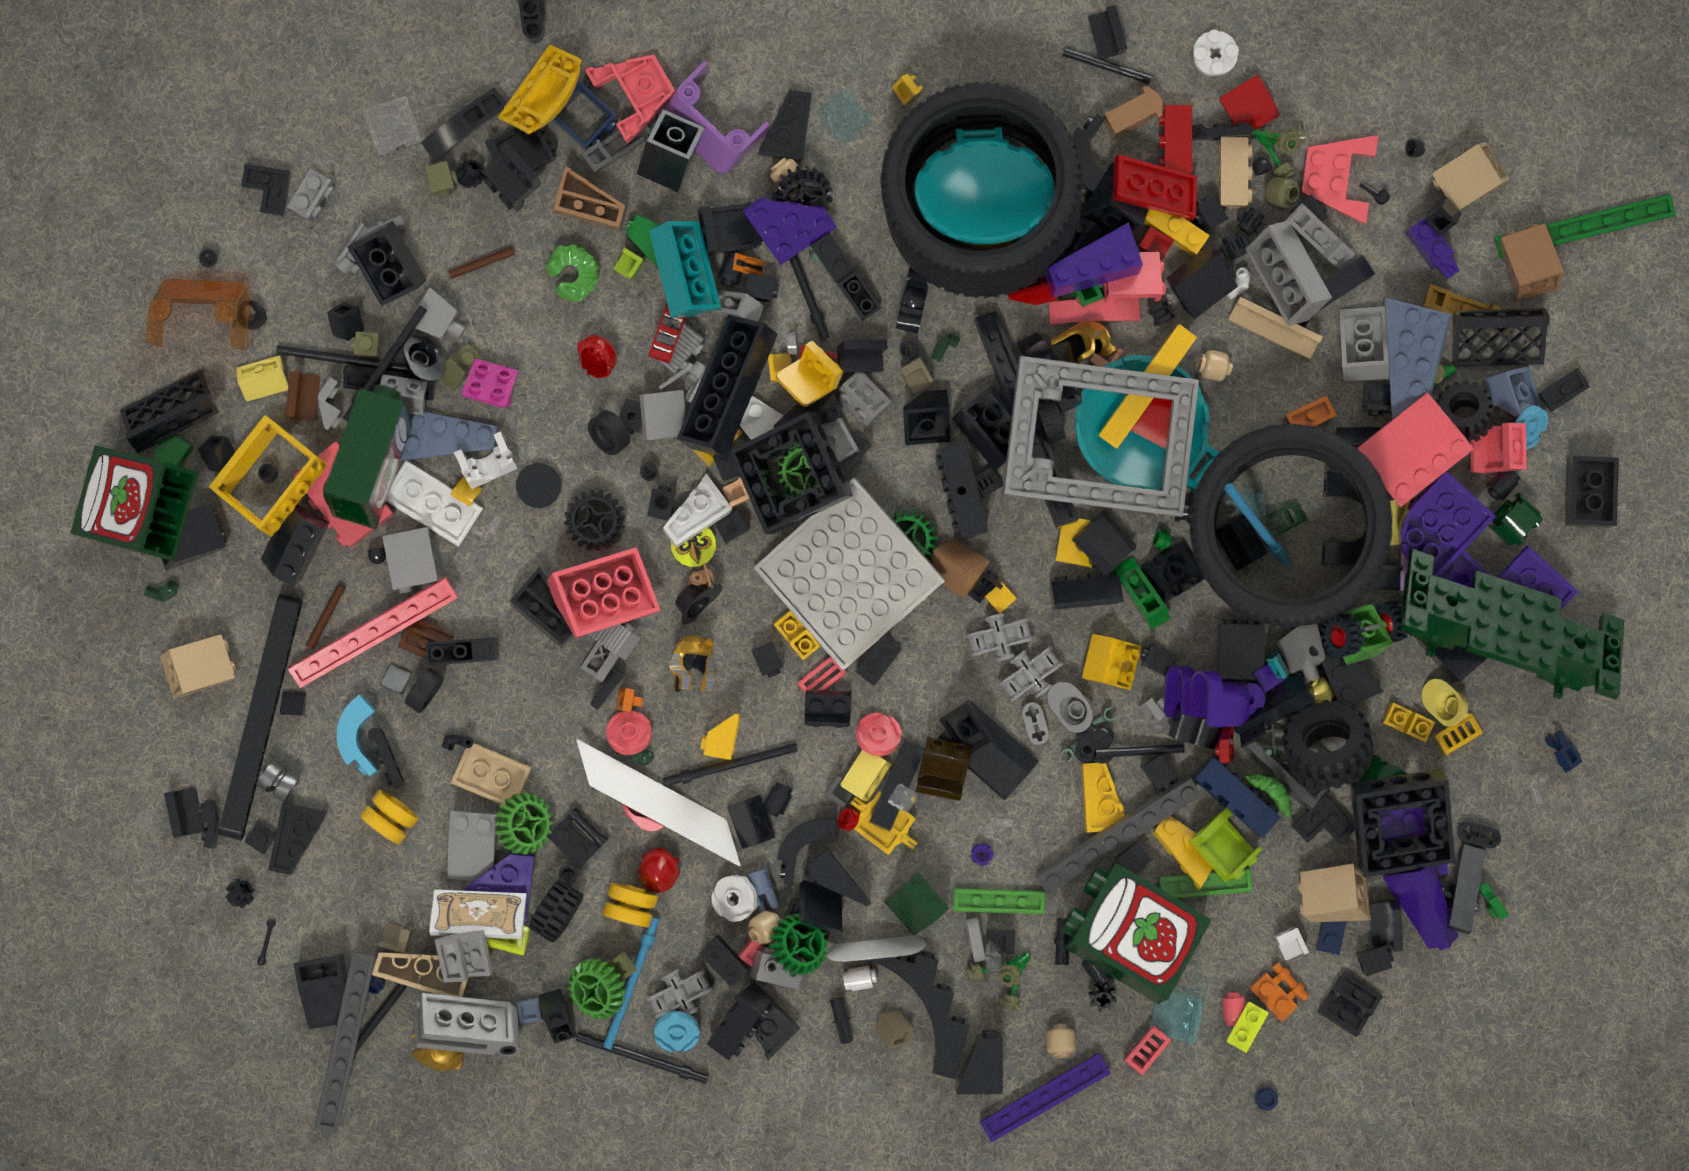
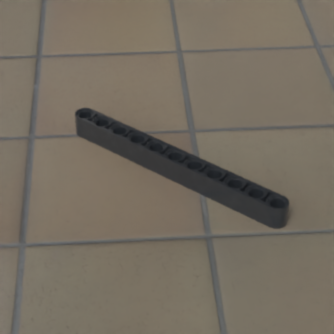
M284 594L278 595L219 826V836L242 841L244 838L303 604V599Z

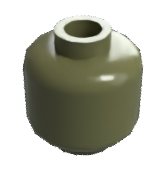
M1274 177L1265 188L1266 200L1272 206L1289 208L1299 198L1298 185L1290 178Z

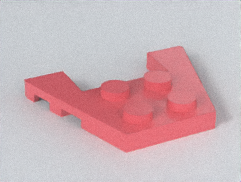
M655 55L629 59L624 63L615 65L610 63L600 68L594 69L590 67L585 69L595 90L617 79L636 111L632 116L616 124L626 144L631 142L665 107L676 92Z
M1374 135L1308 147L1301 194L1307 197L1313 194L1317 202L1321 201L1325 206H1329L1339 211V213L1349 216L1361 224H1365L1369 203L1346 199L1351 156L1355 154L1375 157L1378 136Z

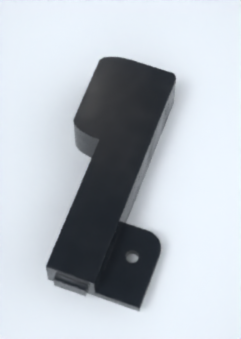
M1298 673L1276 685L1275 695L1265 700L1264 707H1258L1254 713L1249 715L1243 725L1233 726L1234 731L1240 735L1242 747L1255 742L1265 735L1264 724L1270 726L1316 700L1312 684L1306 681L1302 673Z

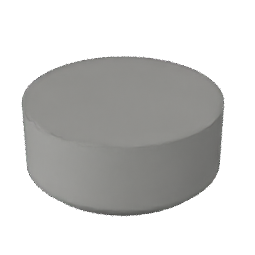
M796 332L787 334V350L789 355H798Z

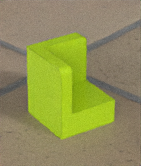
M624 247L622 250L623 254L613 270L633 282L645 262L642 258Z

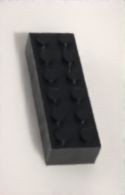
M728 315L678 433L677 440L690 449L722 458L727 457L778 334L765 323Z

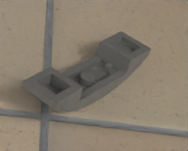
M660 113L628 144H626L618 130L601 143L598 142L581 153L582 158L594 173L609 166L648 139Z

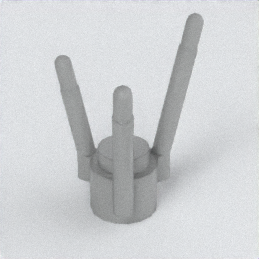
M363 223L359 225L342 253L334 261V264L345 274H348L350 271L355 274L360 269L347 246L361 238V231L367 229Z
M698 361L694 365L689 362L685 368L667 379L659 388L663 389L688 372L687 379L692 385L685 394L684 401L685 404L687 401L692 402L706 366Z

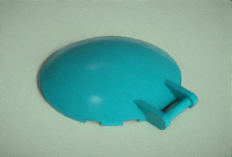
M1002 126L994 127V129L964 131L963 128L956 129V143L951 144V148L943 152L939 150L927 160V164L922 171H919L915 184V197L923 217L943 234L970 243H1000L1023 236L1039 225L1047 214L1054 198V181L1047 165H1043L1037 159L1035 153L1023 146L1018 148L1010 145L1009 141L1003 140Z
M1142 355L1127 356L1115 360L1104 367L1143 372L1153 357ZM1178 365L1170 375L1193 379ZM1199 386L1186 486L1194 493L1204 471L1220 453L1208 444L1210 414ZM1083 389L1080 395L1082 404L1076 406L1075 433L1079 448L1090 467L1099 476L1113 485L1160 490L1162 487L1166 449L1131 430L1117 449L1098 436L1101 429L1127 394ZM1204 454L1208 455L1210 458L1194 480L1189 478V475Z

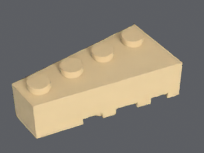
M379 953L372 975L433 994L462 997L467 980L444 983L439 957L435 955Z

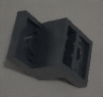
M506 142L500 148L502 153L482 170L485 176L483 181L493 193L497 191L500 193L498 197L509 210L514 208L518 212L523 207L522 201L541 185V182L535 172Z

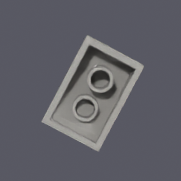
M1385 306L1339 310L1343 381L1390 379Z
M451 811L447 879L475 881L495 865L498 835L494 832L498 830V826H495L493 823L499 819L495 814Z

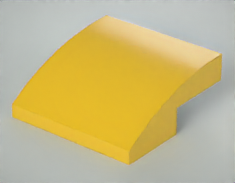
M1079 519L1075 523L1061 527L1055 561L1092 568L1089 564V558L1084 552L1079 551L1072 541V538L1090 520Z

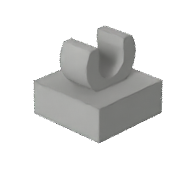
M1163 697L1156 702L1150 698L1138 707L1152 725L1166 716L1162 711L1164 708Z

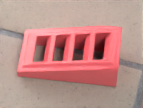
M1153 1025L1127 1054L1124 1061L1143 1075L1170 1043L1171 1039ZM1152 1034L1163 1041L1161 1045L1151 1038ZM1147 1041L1157 1048L1154 1052L1145 1045ZM1143 1048L1151 1056L1146 1058L1139 1050ZM1137 1055L1145 1063L1140 1065L1133 1057Z

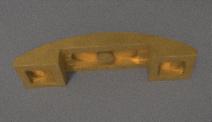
M1432 284L1428 286L1423 307L1452 314L1451 318L1453 319L1454 311L1505 309L1451 293L1450 290Z

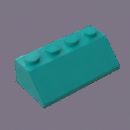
M667 221L649 230L671 318L691 317L721 309L699 221Z

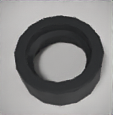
M604 410L588 422L590 437L604 453L616 455L629 445V430L615 413Z
M428 668L410 690L405 699V704L416 712L421 713L440 689L444 677Z

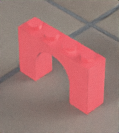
M334 442L318 455L328 465L309 488L307 494L310 499L308 502L315 511L319 509L322 512L324 520L330 522L328 528L331 529L333 527L337 531L336 538L343 546L347 545L353 548L375 529L332 517L323 490L340 443ZM302 468L295 474H293L294 478L299 474ZM386 503L377 528L395 515Z

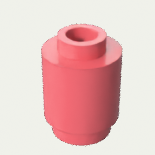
M1228 992L1226 997H1222L1223 1020H1226V1026H1235L1245 1008V996H1240V992Z

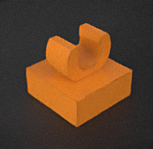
M620 687L616 710L631 712L632 705L642 707L643 698L635 697L634 689Z

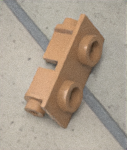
M703 564L700 571L691 574L687 581L688 586L700 585L705 589L710 588L712 582H714L711 569H707L706 564Z

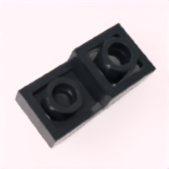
M208 799L205 800V803L201 804L198 816L201 817L200 822L209 824L208 828H204L202 834L203 847L214 849L218 841L219 819L215 801Z

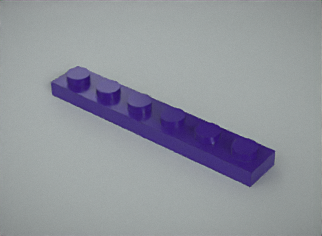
M1097 1053L986 1117L980 1123L992 1143L1111 1073L1101 1055Z

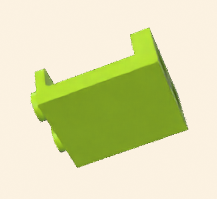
M1227 807L1217 813L1189 841L1225 883L1233 878L1236 881L1246 872L1244 868L1247 865L1248 867L1252 866L1259 859L1257 855L1262 851L1260 846L1253 849L1228 821L1233 814Z

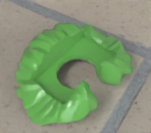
M576 244L565 247L559 245L553 251L551 258L548 259L545 268L549 272V276L554 278L559 276L565 266H575L579 272L578 279L573 283L561 282L555 288V291L564 300L581 301L595 289V284L598 283L599 268L597 262L594 260V256L584 251L583 247H578Z
M1252 773L1245 776L1250 786L1269 793L1277 809L1285 817H1290L1292 803L1283 782L1277 781L1268 775L1263 776Z

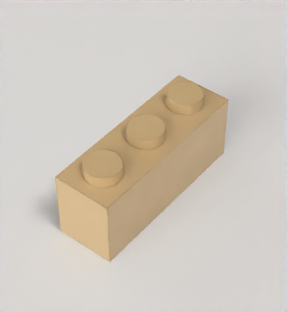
M1221 137L1219 140L1218 201L1223 209H1246L1248 203L1252 202V189H1248V180H1252V166H1248V158L1252 157V144H1248V137Z

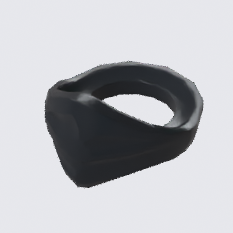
M244 299L238 302L234 308V320L244 329H258L267 321L266 312L257 301ZM248 304L255 311V316L252 321L243 322L239 317V311L242 306Z

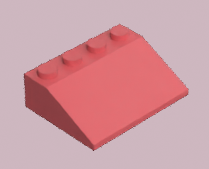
M1425 393L1358 447L1371 461L1380 474L1387 492L1400 507L1474 449L1428 393Z
M637 547L554 572L547 580L553 599L575 638L661 611Z

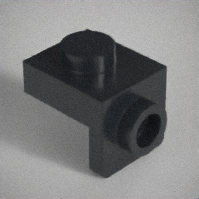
M987 570L986 573L982 572L967 595L976 602L981 603L993 585L1000 590L1003 585L997 581L999 577L996 574Z

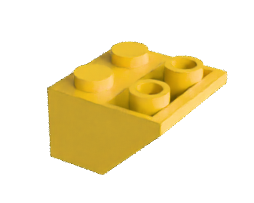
M1092 634L1082 678L1131 690L1141 646L1111 637Z

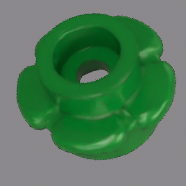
M1158 529L1154 534L1152 545L1160 551L1164 547L1168 548L1171 543L1172 536L1169 535V530Z

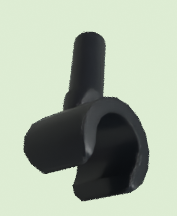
M1363 181L1359 185L1370 193L1379 205L1385 204L1390 199V194L1384 188L1377 192Z

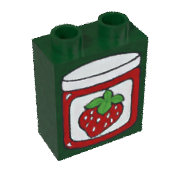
M375 385L373 392L359 388L323 490L332 517L375 530L379 524L411 431L405 403L400 401L401 393L391 387Z
M94 445L70 534L175 561L199 472L163 461Z
M1118 863L1107 869L1106 873L1096 868L1083 889V892L1092 896L1084 912L1074 907L1061 928L1062 932L1070 936L1064 948L1155 1003L1160 1004L1168 1000L1212 919Z

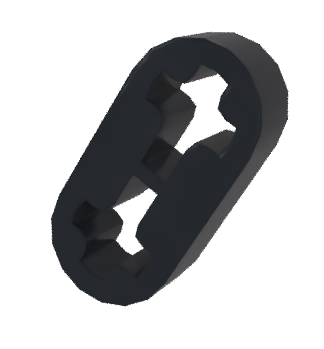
M1464 822L1457 828L1458 838L1465 843L1495 848L1501 842L1500 832L1491 827ZM1470 826V830L1477 832V836H1468V839H1466L1462 830ZM1491 831L1493 832L1492 836L1496 837V840L1487 844L1488 840L1481 838V834L1489 835Z

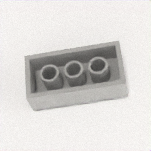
M1287 221L1269 225L1246 248L1247 254L1288 326L1308 321L1332 298L1292 225Z

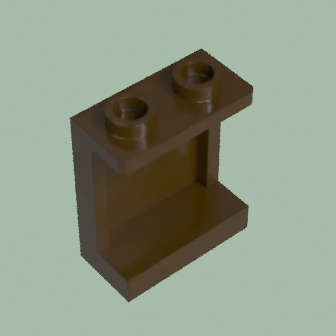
M927 737L916 792L961 801L972 746Z

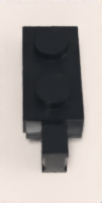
M1236 123V127H1227L1226 124H1214L1213 128H1206L1203 124L1192 125V140L1219 141L1221 137H1248V139H1255L1256 130L1249 126V123Z

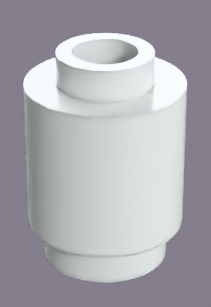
M870 965L850 968L847 972H843L845 989L852 990L853 992L874 988V983L877 982L876 970L871 969Z

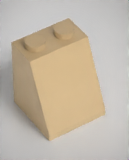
M1487 142L1477 144L1432 173L1434 177L1432 181L1439 191L1442 190L1459 211L1510 180Z
M222 635L169 649L160 656L173 699L229 682L235 678L236 667L234 662L229 660V646L226 639L222 638Z
M1354 864L1300 872L1301 880H1298V888L1303 902H1300V911L1310 922L1371 920L1367 877L1364 878L1361 870Z

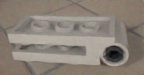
M422 993L419 997L420 1002H416L414 1006L415 1047L487 1055H494L497 1051L501 1056H513L520 1051L518 1009L511 1005V1002Z

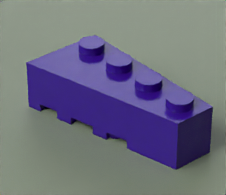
M1129 223L1048 267L1046 280L1052 297H1058L1140 274L1143 263Z

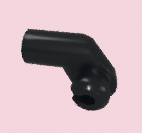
M463 734L447 735L443 738L444 742L442 743L443 748L452 751L455 744L471 748L473 746V739Z

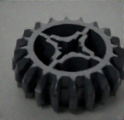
M796 165V171L792 172L788 169L787 176L780 174L781 181H775L774 185L776 188L772 189V195L774 196L772 200L797 202L808 206H823L825 210H830L828 203L833 202L831 183L829 179L825 178L826 176L822 171L818 173L817 168L814 167L810 170L805 165L803 170H801ZM804 182L815 184L817 187H813V185L806 186Z
M591 489L590 497H587V494L583 491L581 492L583 500L580 501L575 496L573 499L577 502V505L568 504V507L573 509L572 513L565 512L564 515L571 517V520L564 521V524L572 525V528L567 529L566 532L567 534L575 533L571 538L573 542L580 538L578 542L579 547H582L587 542V550H591L592 544H595L596 551H600V543H603L604 548L607 549L609 548L608 540L613 544L616 543V540L613 538L614 534L618 537L622 536V533L617 531L618 527L625 528V525L619 523V520H625L626 516L618 515V513L622 512L624 508L622 506L615 508L619 500L614 499L610 502L612 498L611 493H608L603 498V490H599L598 496H595V491ZM591 502H602L608 505L611 510L596 512ZM585 505L587 517L577 524L578 512ZM591 511L595 516H601V521L598 524L600 530L593 523L589 524V519L592 516ZM613 516L612 528L605 535L603 523ZM594 528L599 538H587L580 533V530Z

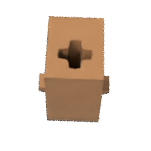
M1145 86L1142 88V95L1105 113L1104 124L1112 139L1114 140L1150 121L1153 116H1156L1157 119L1161 118L1164 105L1161 95Z

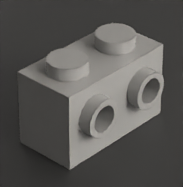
M765 947L764 951L756 949L750 977L763 982L799 989L802 976L798 975V973L790 975V971H782L783 964L775 965L778 958L771 957L772 953H775L774 949ZM795 954L792 956L794 959L803 962L799 960L798 955Z

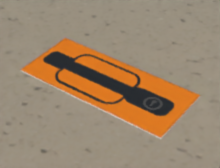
M735 253L733 270L746 274H763L764 261Z

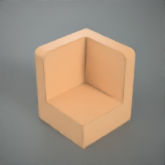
M741 478L723 487V491L732 508L750 500Z

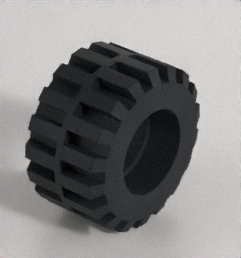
M1463 381V384L1454 382L1453 387L1448 385L1445 387V392L1441 391L1439 393V399H1436V403L1471 444V440L1477 442L1480 440L1481 435L1485 437L1488 434V430H1491L1492 422H1494L1493 400H1491L1490 393H1486V388L1483 386L1478 388V383L1473 382L1471 385L1468 381ZM1465 406L1472 407L1477 411L1469 418H1458L1452 414L1456 409Z
M558 880L552 885L529 922V929L551 943L557 941L581 905L583 894L562 880Z

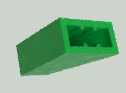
M636 214L635 219H630L626 227V231L629 232L628 238L659 271L649 230L660 224Z

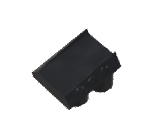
M1104 510L1072 538L1077 549L1084 552L1089 558V564L1092 568L1101 570L1104 575L1113 571L1121 561L1132 551L1136 550L1137 546Z
M1182 540L1141 564L1142 572L1164 604L1205 580L1199 566Z

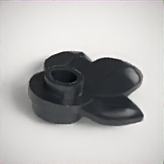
M1091 723L1087 730L1077 733L1079 742L1075 747L1077 759L1084 763L1095 761L1100 764L1111 761L1114 757L1095 758L1094 750L1108 748L1114 738L1113 730L1107 728L1095 730ZM1083 748H1089L1090 754H1085Z

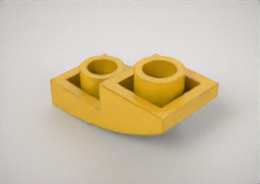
M790 609L773 622L802 660L806 659L820 647L819 643Z
M1394 702L1389 703L1381 720V723L1426 743L1435 724L1434 721Z

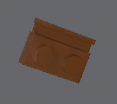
M420 619L406 628L398 647L426 659L425 643L452 641L454 633Z

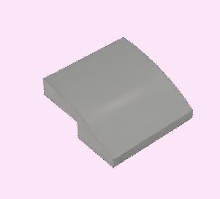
M484 930L453 934L435 940L444 983L466 981L468 977L491 976L493 968Z

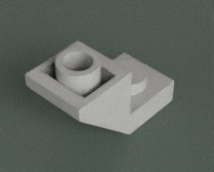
M331 377L317 396L323 425L327 430L330 427L335 429L342 419L339 416L341 411L326 402L327 398L332 400L339 390L336 387L338 382Z

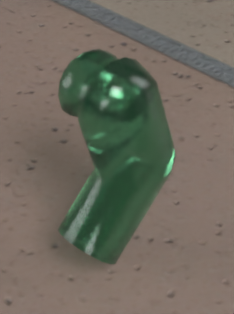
M955 333L945 335L937 342L931 358L941 362L948 346L956 348L961 340L960 337L955 336Z
M174 581L167 582V585L160 589L147 586L144 596L160 602H166L176 596L179 586Z
M650 750L628 755L632 762L643 766L648 765L649 762L654 760V755Z

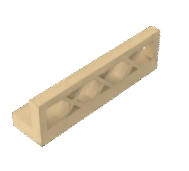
M1242 297L1237 300L1227 320L1308 360L1311 359L1316 346L1323 337L1298 324L1288 326L1283 317Z

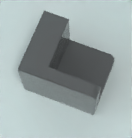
M837 776L825 795L844 808L853 794L841 787L840 784L843 778Z

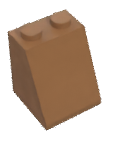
M1545 223L1541 225L1532 224L1523 231H1511L1501 237L1500 249L1516 302L1561 288L1564 271Z

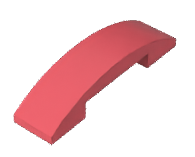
M1105 298L1085 307H1082L1076 300L1049 302L1050 325L1073 324L1088 320L1095 322L1141 321L1139 298H1116L1114 304H1105Z

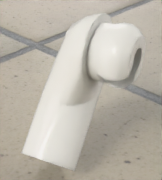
M1244 267L1237 269L1235 282L1238 287L1227 295L1229 300L1248 290L1251 277L1248 269Z

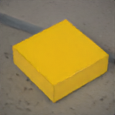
M462 477L452 490L451 496L470 507L483 488L478 486L471 489L466 478Z
M1003 582L1000 583L1003 585L1001 590L995 587L985 596L999 614L1017 599Z

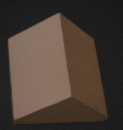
M953 539L933 549L931 564L946 580L942 585L964 599L990 561L957 539Z

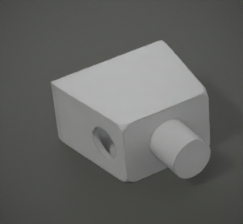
M429 288L419 306L421 305L428 311L414 330L443 341L448 333L460 339L466 330L465 326L456 322L460 313L433 289Z
M1317 624L1298 626L1276 642L1292 674L1303 672L1308 682L1320 678L1316 666L1325 660V654Z

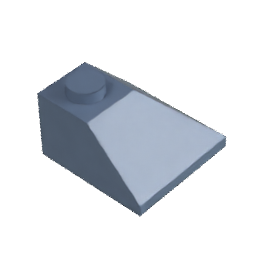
M1529 366L1507 371L1483 380L1486 393H1490L1493 404L1515 417L1520 416L1525 409L1533 405L1543 409Z

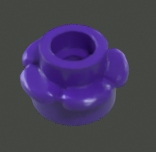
M986 843L976 844L971 850L972 861L980 866L987 865L988 861L993 858V851L990 850V846Z

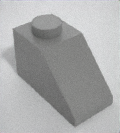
M717 289L721 309L711 312L728 318V315H733L758 322L764 309L763 304L748 294Z

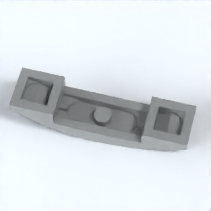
M1301 204L1286 219L1337 269L1341 270L1355 255L1304 204Z

